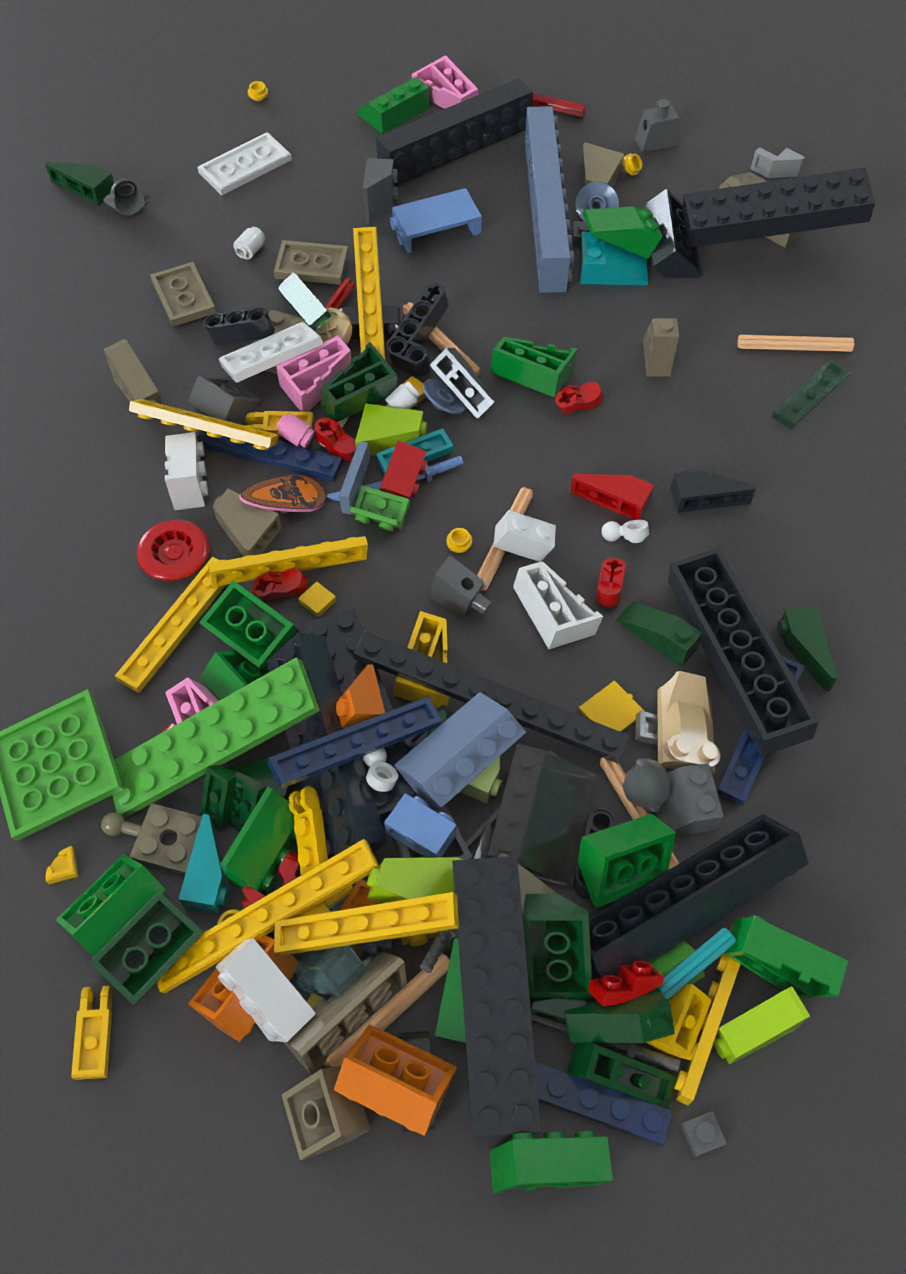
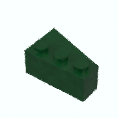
M369 342L359 356L351 359V363L344 370H340L321 388V407L330 419L339 422L363 410L365 404H375L387 398L396 389L397 374L373 344Z

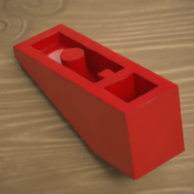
M574 474L570 493L632 520H640L651 501L654 485L631 475Z

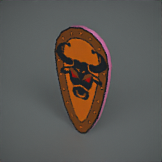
M301 474L282 475L253 483L246 487L239 496L243 503L262 509L280 511L282 514L319 510L324 505L327 497L325 489L318 481Z

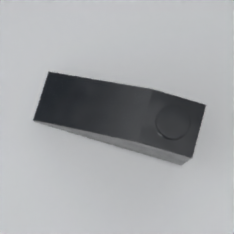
M683 471L674 474L670 490L677 513L751 504L756 487L754 484L702 471Z

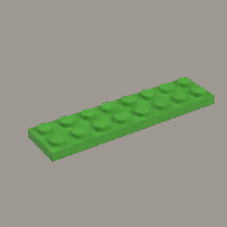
M297 657L116 758L114 761L124 789L112 795L117 813L126 818L206 774L207 767L221 766L319 712L320 709L303 662Z

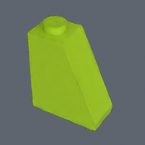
M365 404L355 441L356 448L358 443L368 442L370 456H373L378 452L396 446L398 440L405 443L426 435L427 422L423 420V411Z
M458 857L385 858L379 868L373 867L366 885L371 888L367 898L383 904L454 892L452 861L463 859Z
M791 986L718 1028L713 1044L722 1059L726 1058L730 1065L792 1033L810 1015Z

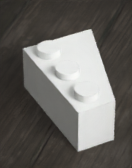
M196 432L165 436V454L167 456L165 468L166 470L168 469V475H165V482L174 510L204 507V496H208L207 482L203 481L202 476H207L205 462L201 461V457L205 456L203 442H198Z
M543 561L519 568L513 588L548 649L596 634L603 616L598 611L594 613L584 604L585 599L579 594L575 596L566 587V582Z
M254 938L245 939L216 966L220 972L218 978L228 990H233L240 1000L239 1003L242 1008L254 1019L269 1041L288 1042L316 1014Z

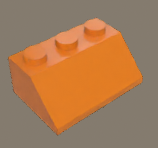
M263 936L256 940L289 981L300 962L291 954L279 956L274 953L275 939ZM216 968L188 1005L225 1034L240 1042L244 1036L252 1031L255 1021L242 1008L239 1003L240 1000L233 990H228L218 978L220 972Z
M369 1024L345 1056L334 1091L344 1095L349 1100L356 1101L374 1110L381 1116H385L405 1126L411 1131L425 1136L440 1108L457 1067Z

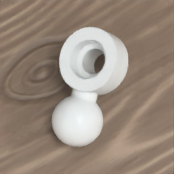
M645 520L628 521L623 526H620L617 522L609 521L603 525L601 533L603 538L610 542L624 536L626 540L632 543H639L649 535L648 522Z
M383 748L363 756L364 762L370 767L366 775L368 784L376 791L386 792L392 790L398 779V773L393 766L385 763L387 759L385 749Z

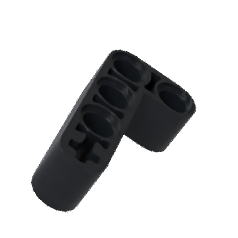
M434 282L425 287L386 345L393 365L415 376H424L431 370L429 356L422 345L449 306V301L442 284Z

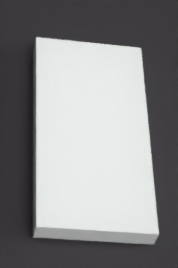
M267 132L198 166V172L221 195H224L291 161L292 158L291 153Z
M301 322L219 358V362L222 368L237 383L323 345V342L314 330L305 322Z

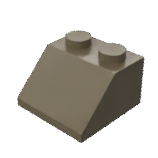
M341 1066L320 1069L281 1095L300 1160H305L349 1143L371 1130L363 1105L349 1100L344 1095L334 1091Z

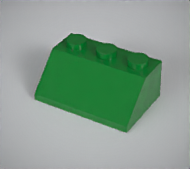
M415 77L367 103L357 110V114L381 134H384L430 108L429 86Z
M234 580L199 622L259 669L266 667L267 661L297 633H301L294 624Z
M237 651L215 652L200 678L206 683L208 689L221 700L268 674L269 671L268 665L259 669Z
M270 787L266 788L220 864L230 885L240 890L248 886L262 895L265 892L269 893L276 882L275 875L282 860L291 851L290 849L295 840L297 841L294 831L295 815L289 810L290 802Z
M649 814L583 836L578 864L593 905L600 907L619 900L669 870L676 832L656 816Z
M122 854L55 921L95 957L159 891L163 894L166 889L142 864Z

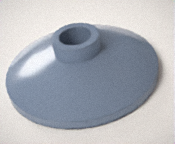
M592 182L585 185L578 192L575 208L580 219L586 221L583 215L584 210L593 209L592 206L594 204H598L600 208L619 207V200L611 186L602 182Z
M428 379L423 384L424 393L436 409L453 414L463 413L466 409V405L444 381Z

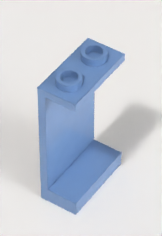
M466 188L392 207L393 217H390V224L392 230L397 231L398 241L400 245H404L407 253L412 252V238L467 224L473 236L481 234L482 216Z

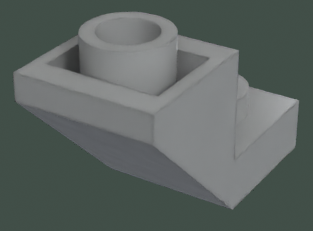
M759 147L754 153L751 170L767 178L797 177L800 174L805 157L788 148L776 156Z

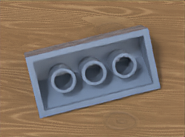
M479 692L394 764V767L417 795L429 805L428 808L436 810L442 808L521 738L526 731L508 709Z

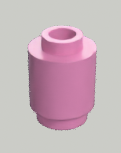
M292 413L288 416L284 414L276 426L279 428L278 434L297 447L302 446L306 448L315 434V431L311 429V425Z

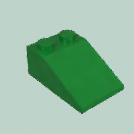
M630 206L586 209L583 212L592 236L649 259L663 237L659 225L653 217L654 214L646 208L639 209Z

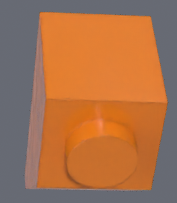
M368 664L336 702V712L340 718L342 728H348L385 713L373 665Z

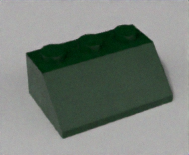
M159 891L89 963L120 994L136 1006L200 939L204 932Z
M525 894L523 928L529 997L593 998L588 992L589 981L592 979L589 911L559 894Z

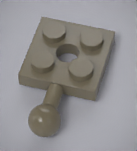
M151 803L142 826L127 822L121 814L111 812L103 817L101 828L109 836H116L121 832L136 836L137 839L129 857L138 863L185 875L202 817ZM174 833L177 835V840L174 844L166 846L161 843V839L165 834Z

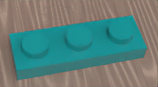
M444 429L405 442L426 451L424 460L428 462L454 452V446ZM395 446L376 453V460L384 475Z

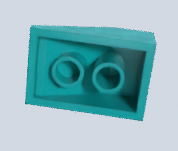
M591 232L581 233L579 250L580 284L648 285L646 258L591 235Z

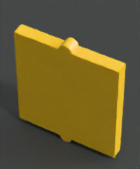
M615 680L578 708L587 719L623 732L636 722V714L638 712L644 711L632 699L633 695L627 694Z

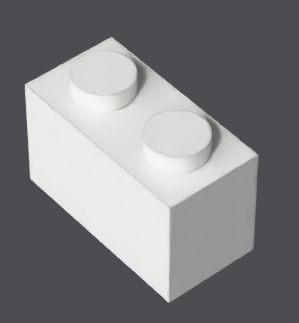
M508 510L495 526L494 547L541 562L555 547L556 525Z

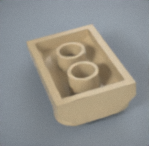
M678 671L666 684L657 690L658 763L664 768L673 770L683 766L709 763L712 775H714L715 765L720 761V751L714 744L712 705L706 677Z

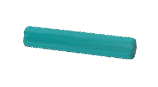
M722 928L664 977L663 984L658 986L666 1000L674 996L736 943L735 937L729 930Z

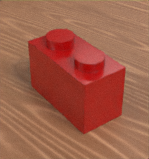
M398 440L379 490L407 499L410 497L414 498L419 487V483L415 481L418 474L423 475L428 462L424 460L426 451Z

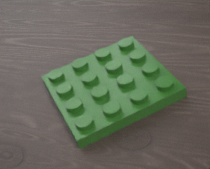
M88 689L0 731V797L11 838L16 841L124 790L94 695Z

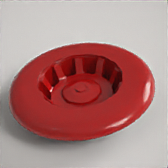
M168 520L151 527L141 537L137 546V561L141 569L153 578L165 581L179 580L192 575L203 566L209 555L210 546L205 532L194 523L185 520Z

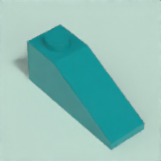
M203 814L178 899L184 909L219 915L221 906H225L228 901L229 887H227L224 871L220 865L222 861L214 825L208 814Z

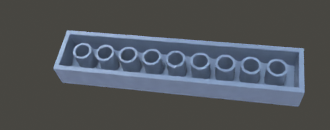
M527 107L525 150L540 293L567 292V283H570L572 280V270L569 268V265L574 263V253L569 251L572 247V236L567 234L570 232V220L566 219L568 217V204H564L566 202V188H562L564 187V173L560 172H562L563 163L562 158H560L561 145L558 144L559 130H555L557 129V116H553V107Z

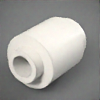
M257 227L247 228L233 244L236 254L240 258L251 259L263 246L265 235Z
M407 381L385 399L388 402L386 406L411 409L418 402L417 399L421 395Z

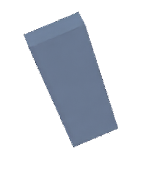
M368 442L358 443L341 488L339 500L341 511L344 514H351L349 512L350 507L355 505L371 458Z

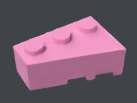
M446 55L411 74L412 79L417 77L429 86V101L444 109L479 95L478 88Z
M339 336L323 342V345L276 366L280 387L300 412H309L321 400V388L340 370H344L351 363V350Z
M190 678L184 679L165 692L177 724L219 701L207 687Z

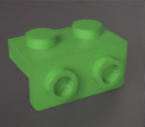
M361 485L355 507H350L349 512L356 516L355 520L364 524H369L370 521L379 523L378 527L393 532L394 528L402 530L411 501L404 497Z

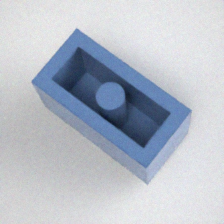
M404 794L384 822L386 834L425 858L442 857L456 836L454 820L444 812L437 813L428 808L429 805L423 799L417 796L412 798Z

